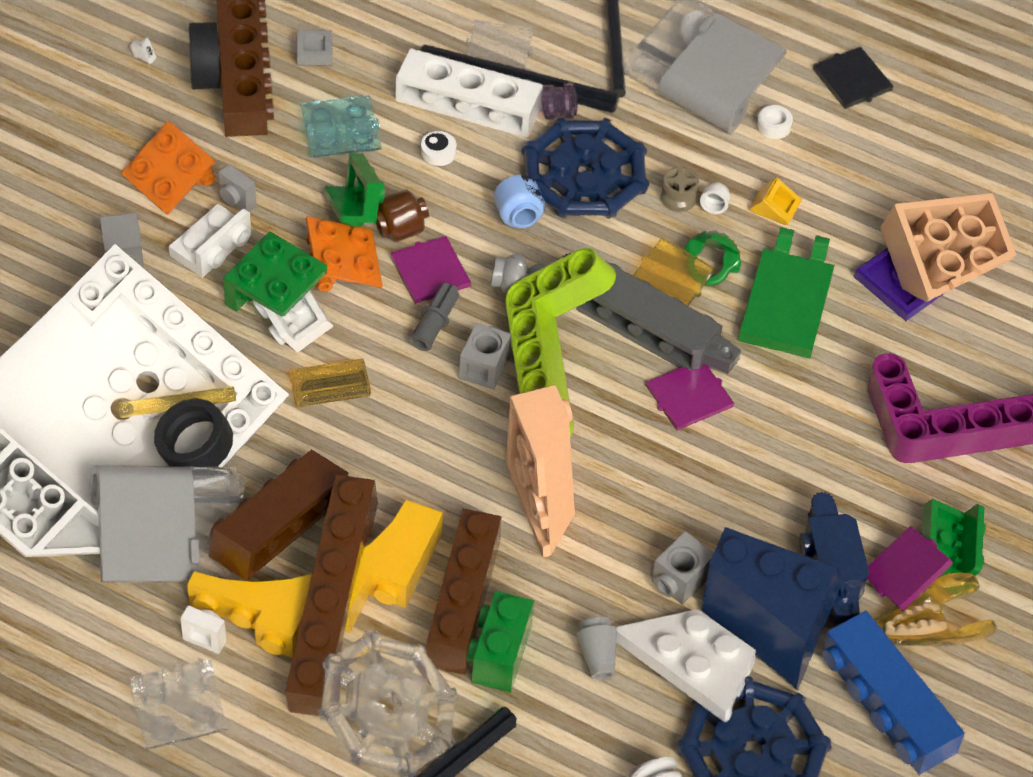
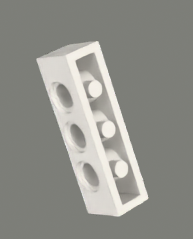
M414 49L409 50L396 76L397 102L526 138L529 137L541 110L542 84Z

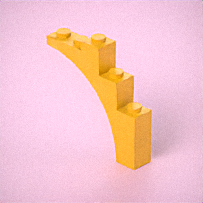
M406 500L392 523L372 543L364 548L352 592L345 632H351L368 596L375 597L379 602L386 605L395 604L403 608L407 607L442 536L443 512ZM194 571L187 583L189 605L198 610H210L220 617L231 620L238 627L255 629L256 645L261 646L263 650L270 654H283L293 658L312 574L287 580L251 582L222 579Z

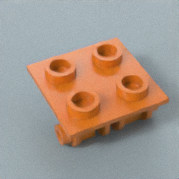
M168 120L121 174L164 213L169 215L196 184L210 186L214 182L215 175L211 167L216 161Z
M309 216L305 218L308 231L306 242L310 245L309 255L327 265V273L314 285L319 291H330L337 279L382 288L383 284L372 229L349 226Z

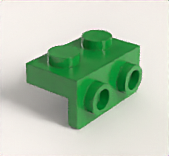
M349 153L345 186H325L324 195L340 222L349 226H362L364 223H376L378 205L384 201L385 188L384 183L376 175L374 167L369 164L363 153Z
M933 498L923 505L921 535L927 540L933 539L937 544L936 548L953 562L938 579L959 587L972 577L978 575L984 565V556L982 555L983 536L986 530L984 506L976 504L964 513Z

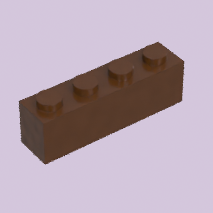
M312 449L299 460H292L286 470L278 477L267 480L258 493L251 498H245L228 517L217 520L210 531L209 557L247 581L327 514L335 475L348 476L349 472Z
M463 508L427 639L426 667L466 675L469 664L467 661L472 638L476 637L480 613L486 599L500 545L502 516Z

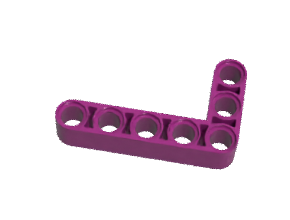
M884 353L875 358L868 381V393L889 452L897 461L916 463L1033 444V394L923 411L904 360L892 353Z

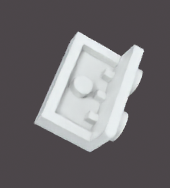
M312 290L283 317L253 300L255 307L265 319L269 317L273 323L269 330L280 345L287 343L297 353L333 327Z

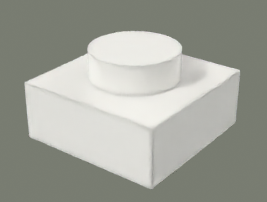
M189 605L181 616L183 640L219 654L226 643L225 620L210 610H198Z

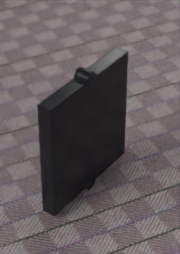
M862 47L842 54L835 53L834 57L813 65L814 72L844 109L865 101L872 102L873 98L893 90L892 83Z

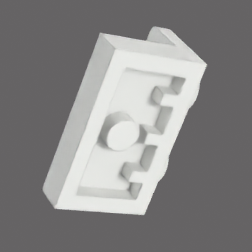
M217 204L169 246L170 257L203 278L213 268L216 269L221 266L225 258L235 248L243 246L248 241L251 235L250 212L242 209L234 215Z

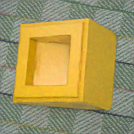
M775 177L760 188L749 210L786 226L790 223L802 199L778 177Z

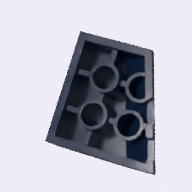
M725 527L709 564L702 611L755 649L756 656L798 690L838 595L843 578L837 567Z

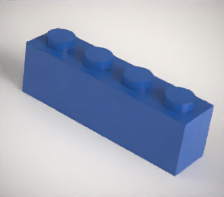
M867 610L827 631L822 650L825 663L832 671H837L847 684V689L852 698L864 705L871 714L875 727L881 733L887 734L894 743L898 756L905 764H910L917 774L920 775L959 752L965 735L964 730Z

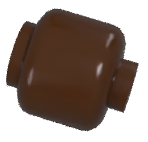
M402 190L384 197L383 203L378 205L375 223L381 237H388L392 242H400L422 233L425 229L424 219L429 217L428 207L423 197L416 198L410 190Z

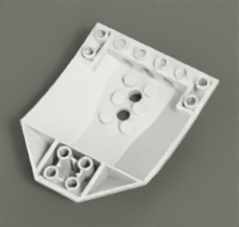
M114 244L30 330L0 357V536L24 557L100 554L98 505L92 504L89 489L90 474L94 465L168 466L159 455L154 444V431L160 417L171 406L183 400L193 398L209 400L220 409L228 420L233 431V445L227 458L216 469L204 475L193 476L195 498L286 400L289 394L121 248ZM144 375L151 376L156 380L158 388L154 392L145 393L138 388L136 380ZM117 400H125L131 404L133 414L126 420L117 419L111 412V405ZM204 421L187 427L179 435L175 443V452L183 454L200 448L209 439L213 431V424Z

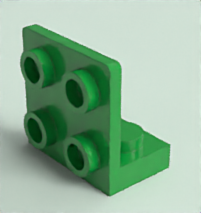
M269 231L223 277L225 305L237 312L246 302L254 300L283 317L327 273V265Z

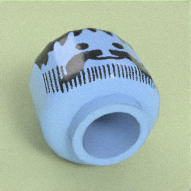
M510 176L504 179L494 192V202L502 221L509 227L528 228L534 225L545 211V201L536 181L529 176Z

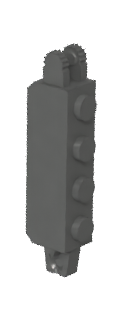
M609 263L616 272V279L612 287L605 293L576 307L577 311L678 368L700 369L705 364L728 374L740 360L741 350L721 336L723 325L716 322L712 317L703 315L690 308L678 298L671 297L654 288L649 282L640 280L625 272L614 263Z

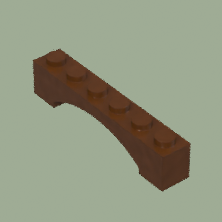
M335 475L285 689L288 708L291 713L330 718L338 684L341 649L352 592L367 539L371 537L378 506L375 480Z

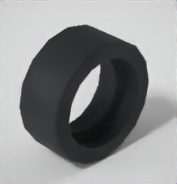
M189 23L192 89H219L220 68L217 23Z
M193 398L183 400L171 406L160 417L154 431V444L159 455L168 466L190 467L193 476H199L216 469L227 458L233 445V431L228 420L217 406L209 400ZM204 421L213 424V431L209 439L200 448L183 454L175 452V443L179 435L187 427Z

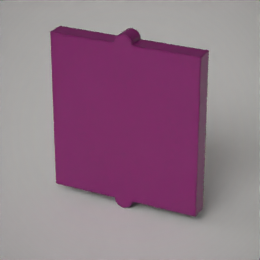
M447 236L424 243L418 241L414 246L391 253V259L414 304L433 299L442 283L455 285L458 290L471 287V281Z
M705 364L700 369L689 370L682 367L646 382V387L658 403L657 409L665 413L676 431L734 407V402L722 387V379L716 378L708 365Z
M910 526L868 565L869 576L867 580L877 588L876 592L880 597L886 596L903 611L945 572L953 562L936 548L937 544L933 539L927 540Z

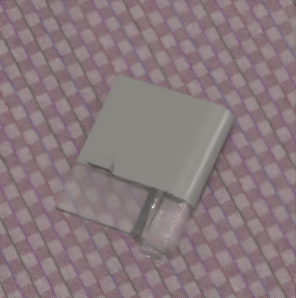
M677 0L635 49L631 48L626 53L622 66L625 67V76L725 131L732 133L737 129L745 116L748 99L786 55L787 49L695 0Z
M94 465L92 467L89 489L91 502L93 505H98L101 582H188L194 571L222 579L244 581V579L209 557L210 531L213 525L220 518H226L233 513L244 495V478L242 475H238L235 467Z

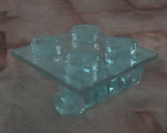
M370 95L301 103L311 158L381 150L378 134L380 132L379 119L375 118Z

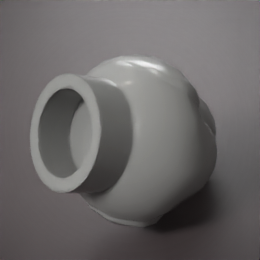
M512 254L506 259L496 257L490 286L500 288L506 296L507 291L514 283L546 266L536 264L528 268L527 261L521 254Z

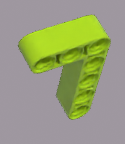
M591 248L579 249L517 281L507 291L505 302L520 394L556 385L561 399H567L570 404L556 317L605 293L612 287L616 279L615 269ZM573 418L572 422H569L570 437L574 428Z

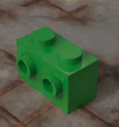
M495 591L491 605H483L478 622V628L482 629L480 639L472 638L467 656V661L473 663L472 683L509 693L512 692L532 628L534 600Z

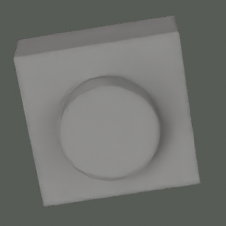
M297 30V65H332V30Z
M230 164L219 171L220 196L228 205L236 206L240 210L245 209L250 212L255 208V182Z

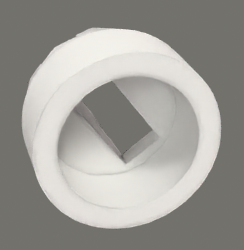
M713 182L707 185L700 198L702 208L711 214L725 212L730 202V191L720 182Z

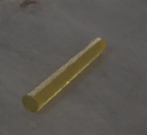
M230 386L118 403L120 418L166 412L171 406L183 400L193 398L209 400L213 404L237 401L235 387Z

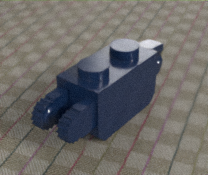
M821 491L813 495L811 500L812 509L810 508L808 513L806 530L799 537L801 555L837 567L843 582L830 614L834 623H843L860 614L859 599L864 594L869 569L857 520L848 514H838L833 496L830 493L827 494Z

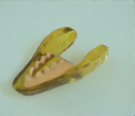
M967 573L942 576L936 579L903 611L895 606L875 619V622L895 646L948 647L987 638L998 629L995 621L988 619L965 625L951 632L943 614L942 608L944 603L972 594L980 587L977 578Z

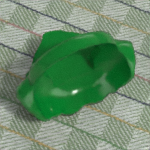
M715 230L698 233L687 242L682 250L683 255L688 259L687 269L690 277L701 286L711 287L719 285L726 280L729 273L736 274L740 271V251L737 245L734 244V240H731L724 233H719ZM705 246L725 251L723 268L720 273L713 277H704L695 269V260Z

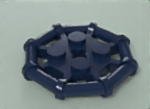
M563 117L555 119L554 125L533 141H526L522 147V154L525 158V176H529L536 181L544 201L558 211L559 217L565 219L568 215L606 216L608 219L616 217L617 211L636 196L645 194L649 187L645 168L647 148L642 142H636L620 131L607 118H603L602 121L565 120ZM558 138L561 140L562 144L554 151L545 150ZM606 138L623 149V151L616 152L605 144ZM539 163L549 166L550 173L540 175ZM631 163L632 176L621 174V166ZM579 167H589L592 172L587 170L580 172L578 170ZM551 188H554L556 191L562 194L564 198L557 194L555 191H553ZM617 188L622 189L612 198L609 196ZM591 197V201H581V198Z
M745 677V686L740 697L737 696L735 699L737 701L743 698L744 707L733 711L727 722L722 721L694 699L692 700L693 709L683 736L676 743V750L678 755L683 756L694 777H713L702 758L708 756L711 757L719 771V774L714 777H819L826 753L832 749L831 739L822 732L805 703L806 697L798 692L794 695L755 682L752 677ZM754 698L784 709L779 714H776L768 706L760 705L755 707ZM793 717L797 720L807 739H796L787 724ZM707 720L716 727L711 741H700L699 737ZM755 741L761 744V754L756 755L753 750L745 751L744 747L747 746V742ZM795 755H808L802 774H798L791 769Z

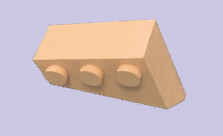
M993 193L894 204L880 227L902 289L925 302L1014 259L1016 256Z
M556 385L510 396L506 466L543 557L551 556L575 515L569 422H572V411L568 400L561 399Z

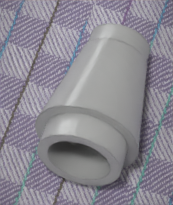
M592 617L579 623L580 631L577 632L576 636L591 672V678L593 680L610 679L616 675V627L611 625V620L607 617Z

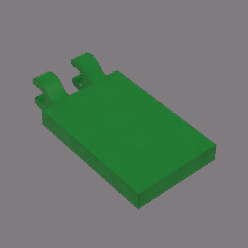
M780 227L775 250L763 249L738 341L811 358L835 265L825 263L830 238L816 235L811 257L807 259L790 255L795 230Z

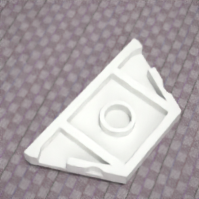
M698 609L616 628V643L722 721L727 722L730 719L734 701L737 696L740 697L745 686V677L750 675L754 666L755 649Z

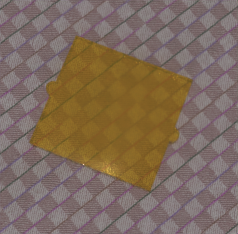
M661 237L648 256L641 258V265L633 276L649 282L654 288L671 297L678 298L685 305L689 306L695 297L701 296V289L714 273L715 268Z

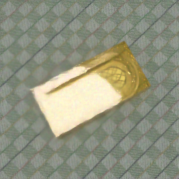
M364 358L289 370V379L296 408L371 396V387Z

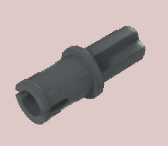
M442 283L429 306H424L422 309V318L413 334L409 337L411 345L418 350L425 352L430 350L441 328L448 325V315L459 298L458 288L455 285Z

